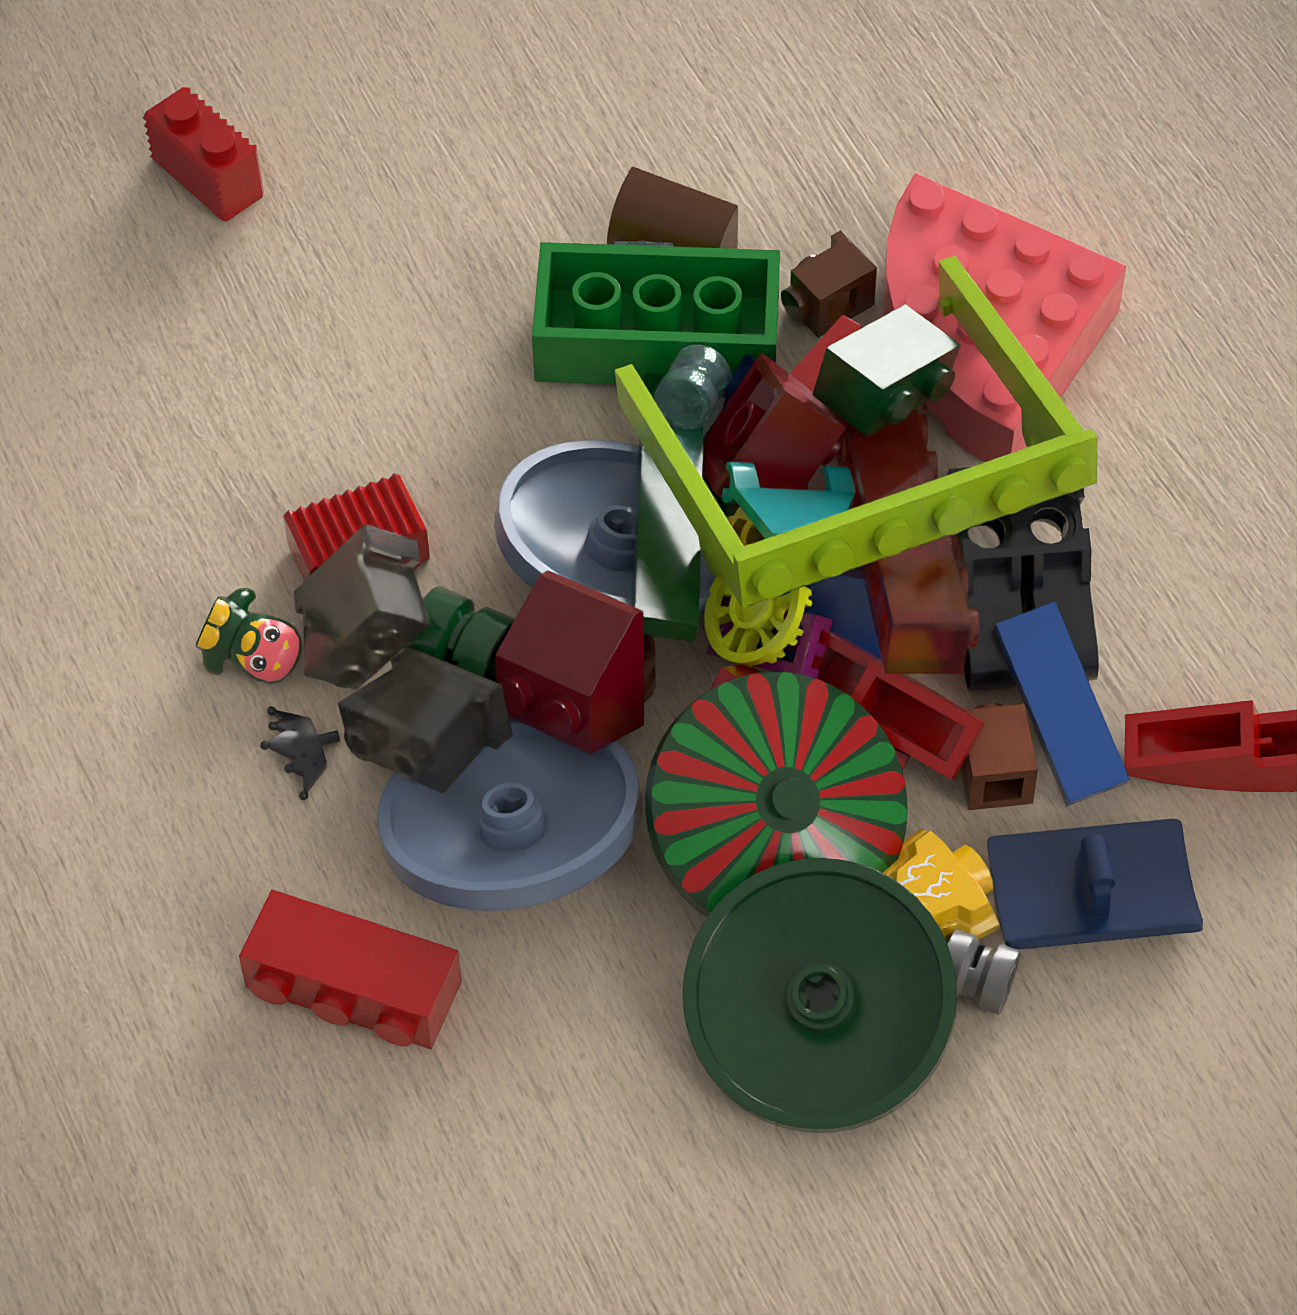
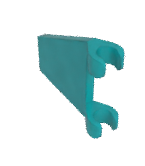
M727 462L726 470L730 474V487L723 489L722 500L724 503L738 504L765 539L850 510L854 504L856 491L852 474L848 467L822 466L821 474H824L826 481L825 491L760 488L756 468L753 463Z

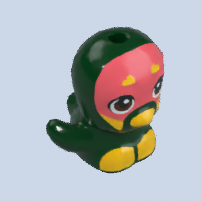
M240 588L227 597H217L197 639L196 648L202 651L204 667L211 674H221L223 672V663L228 659L236 667L257 681L271 684L284 680L295 670L303 649L302 638L296 627L286 620L261 613L249 612L248 607L256 599V594L250 588Z

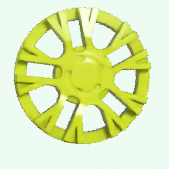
M722 574L716 576L709 590L711 595L705 604L704 625L706 635L716 653L728 661L751 668L753 665L766 661L773 664L777 662V657L783 658L786 655L783 649L787 644L795 646L798 642L796 639L797 635L802 636L804 631L798 627L802 620L804 608L812 606V601L808 599V597L812 596L811 589L804 586L784 596L780 595L742 608ZM723 596L731 598L729 607L720 606ZM787 609H789L786 619L784 620V613ZM732 621L734 623L733 628L722 637L719 625ZM774 627L778 631L776 635H774L771 631V629H773ZM761 637L763 647L756 650L757 643Z

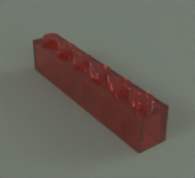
M917 408L911 411L900 423L895 425L890 423L868 437L849 425L838 415L846 429L842 433L843 441L836 456L838 465L848 467L852 474L856 493L851 509L938 478L936 451L927 450L928 419L926 414H918ZM957 534L949 535L903 551L900 554L861 566L885 674H963L967 648H975L978 643L979 618L976 608H968L967 606L968 574L965 567H957Z

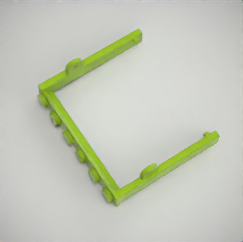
M956 256L938 261L939 296L941 297L939 300V310L943 316L950 314L955 316L1021 407L1022 434L1027 448L744 546L633 365L630 364L615 369L618 402L696 531L701 552L708 569L714 576L722 574L742 608L778 597L818 581L838 576L849 570L900 554L903 551L957 534L968 528L1016 513L1022 509L1067 493H1073L1097 483L1098 436L1092 428L1088 430L1082 428Z

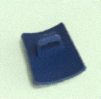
M1171 818L996 835L987 839L994 899L1006 946L1021 950L1194 933L1203 930V918L1193 888L1183 826L1179 819Z

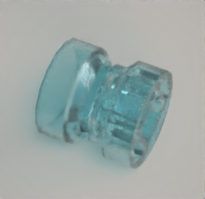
M690 345L682 348L670 364L668 373L660 381L654 396V400L665 419L671 425L682 429H696L704 426L710 420L718 400L724 395L731 379L730 366L725 358L712 348L704 345Z

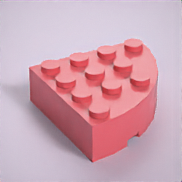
M915 173L897 203L887 238L883 316L906 304L961 344L952 369L955 372L952 386L938 401H928L920 407L923 410L928 408L946 426L945 434L964 450L983 462H987L1027 448L1022 434L1021 407L953 314L943 316L939 310V300L941 297L939 296L938 261L952 256L957 257L1060 398L1120 310L1126 265Z

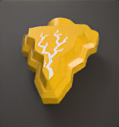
M922 828L904 840L898 860L883 873L906 887L920 900L940 927L946 942H949L956 929L974 934L978 940L999 930V922L985 896L992 892L993 881L986 864L973 848L968 845H962L951 851L931 830L927 832Z

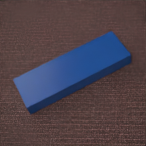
M1056 602L996 623L993 628L1066 807L1127 784L1130 779Z

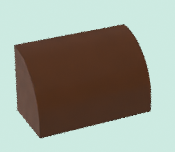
M632 166L624 179L612 210L607 233V244L738 249V205Z

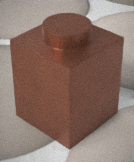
M986 703L974 709H967L966 711L985 722L961 766L968 809L978 810L1033 804L1038 766L1025 704L1004 706L999 703Z

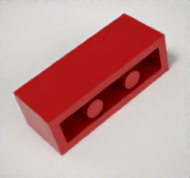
M271 889L239 954L245 987L250 989L258 998L271 1004L283 1005L287 1001L311 1009L319 1018L334 1025L343 1026L350 1022L374 1030L380 1038L397 1046H409L413 1043L432 1049L462 983L459 953L456 949Z

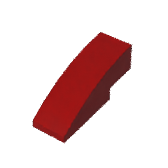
M822 631L818 643L826 645L823 657L814 656L811 667L819 670L817 679L838 688L862 705L886 733L893 747L950 780H954L985 722L841 635L831 631Z
M1248 700L1125 714V770L1130 777L1200 789L1240 792H1297V709L1258 714L1254 701Z

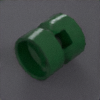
M442 586L434 587L424 597L410 622L405 637L404 657L408 662L437 675L445 674L451 670V678L455 683L483 696L492 695L497 690L496 653L515 619L489 607L481 608L475 612V604L471 599Z

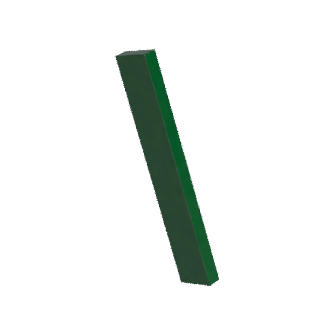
M645 373L643 383L702 477L704 383ZM639 438L632 606L644 611V634L694 642L699 627L701 555L699 538Z

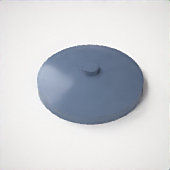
M606 440L566 442L539 450L523 459L512 469L501 488L495 512L494 528L499 548L505 560L527 585L533 588L539 575L549 570L632 606L638 445ZM702 475V479L726 518L728 519L730 516H733L736 513L733 505L724 503L722 498L714 493L707 478ZM702 552L700 555L699 616L704 614L706 601L711 595L709 590L716 578L708 569Z
M504 716L479 721L448 732L423 746L410 756L397 769L384 788L377 811V825L388 865L394 874L414 892L432 901L456 908L483 911L510 910L558 899L584 887L611 868L626 852L638 831L642 816V796L635 765L629 754L617 741L589 754L516 719Z

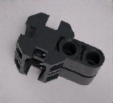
M970 467L949 469L947 475ZM1084 488L977 525L986 526L995 532L999 539V545L995 548H984L974 543L968 535V530L971 528L943 537L944 541H948L951 562L947 571L949 590L954 608L957 610L963 668L968 691L1017 687L993 628L996 623L1023 614L1021 597L1026 605V612L1056 602L1088 681L1097 680L1099 656L1090 590L1092 549L1089 528H1083L1080 507L1085 498ZM1034 522L1050 524L1060 531L1061 541L1050 544L1038 540L1032 532L1031 524Z

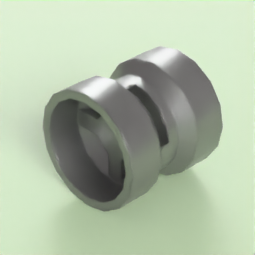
M959 929L954 930L949 940L948 948L953 960L956 976L957 997L964 995L975 999L979 1008L999 1015L1011 990L1020 961L1021 951L1003 944L991 948L980 944L974 934Z

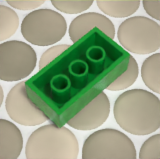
M540 242L532 328L534 381L616 384L615 369L632 364L642 381L644 380L645 373L704 383L706 388L736 389L760 353L776 363L780 250Z

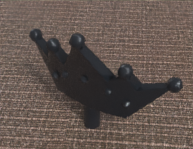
M270 706L267 709V713L271 716L274 715L278 721L270 722L268 728L271 731L277 730L281 733L269 741L261 742L260 748L262 750L270 749L293 760L291 764H287L284 767L286 773L292 772L303 777V791L299 793V798L306 800L308 798V791L327 767V760L322 746L340 742L339 733L335 730L317 735L310 717L279 711L275 707Z

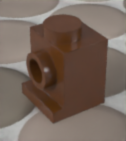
M840 230L831 235V247L818 255L813 254L804 258L797 267L791 270L790 286L781 291L782 304L793 320L797 322L802 321L819 338L826 334L842 315L852 319L875 305L877 267Z

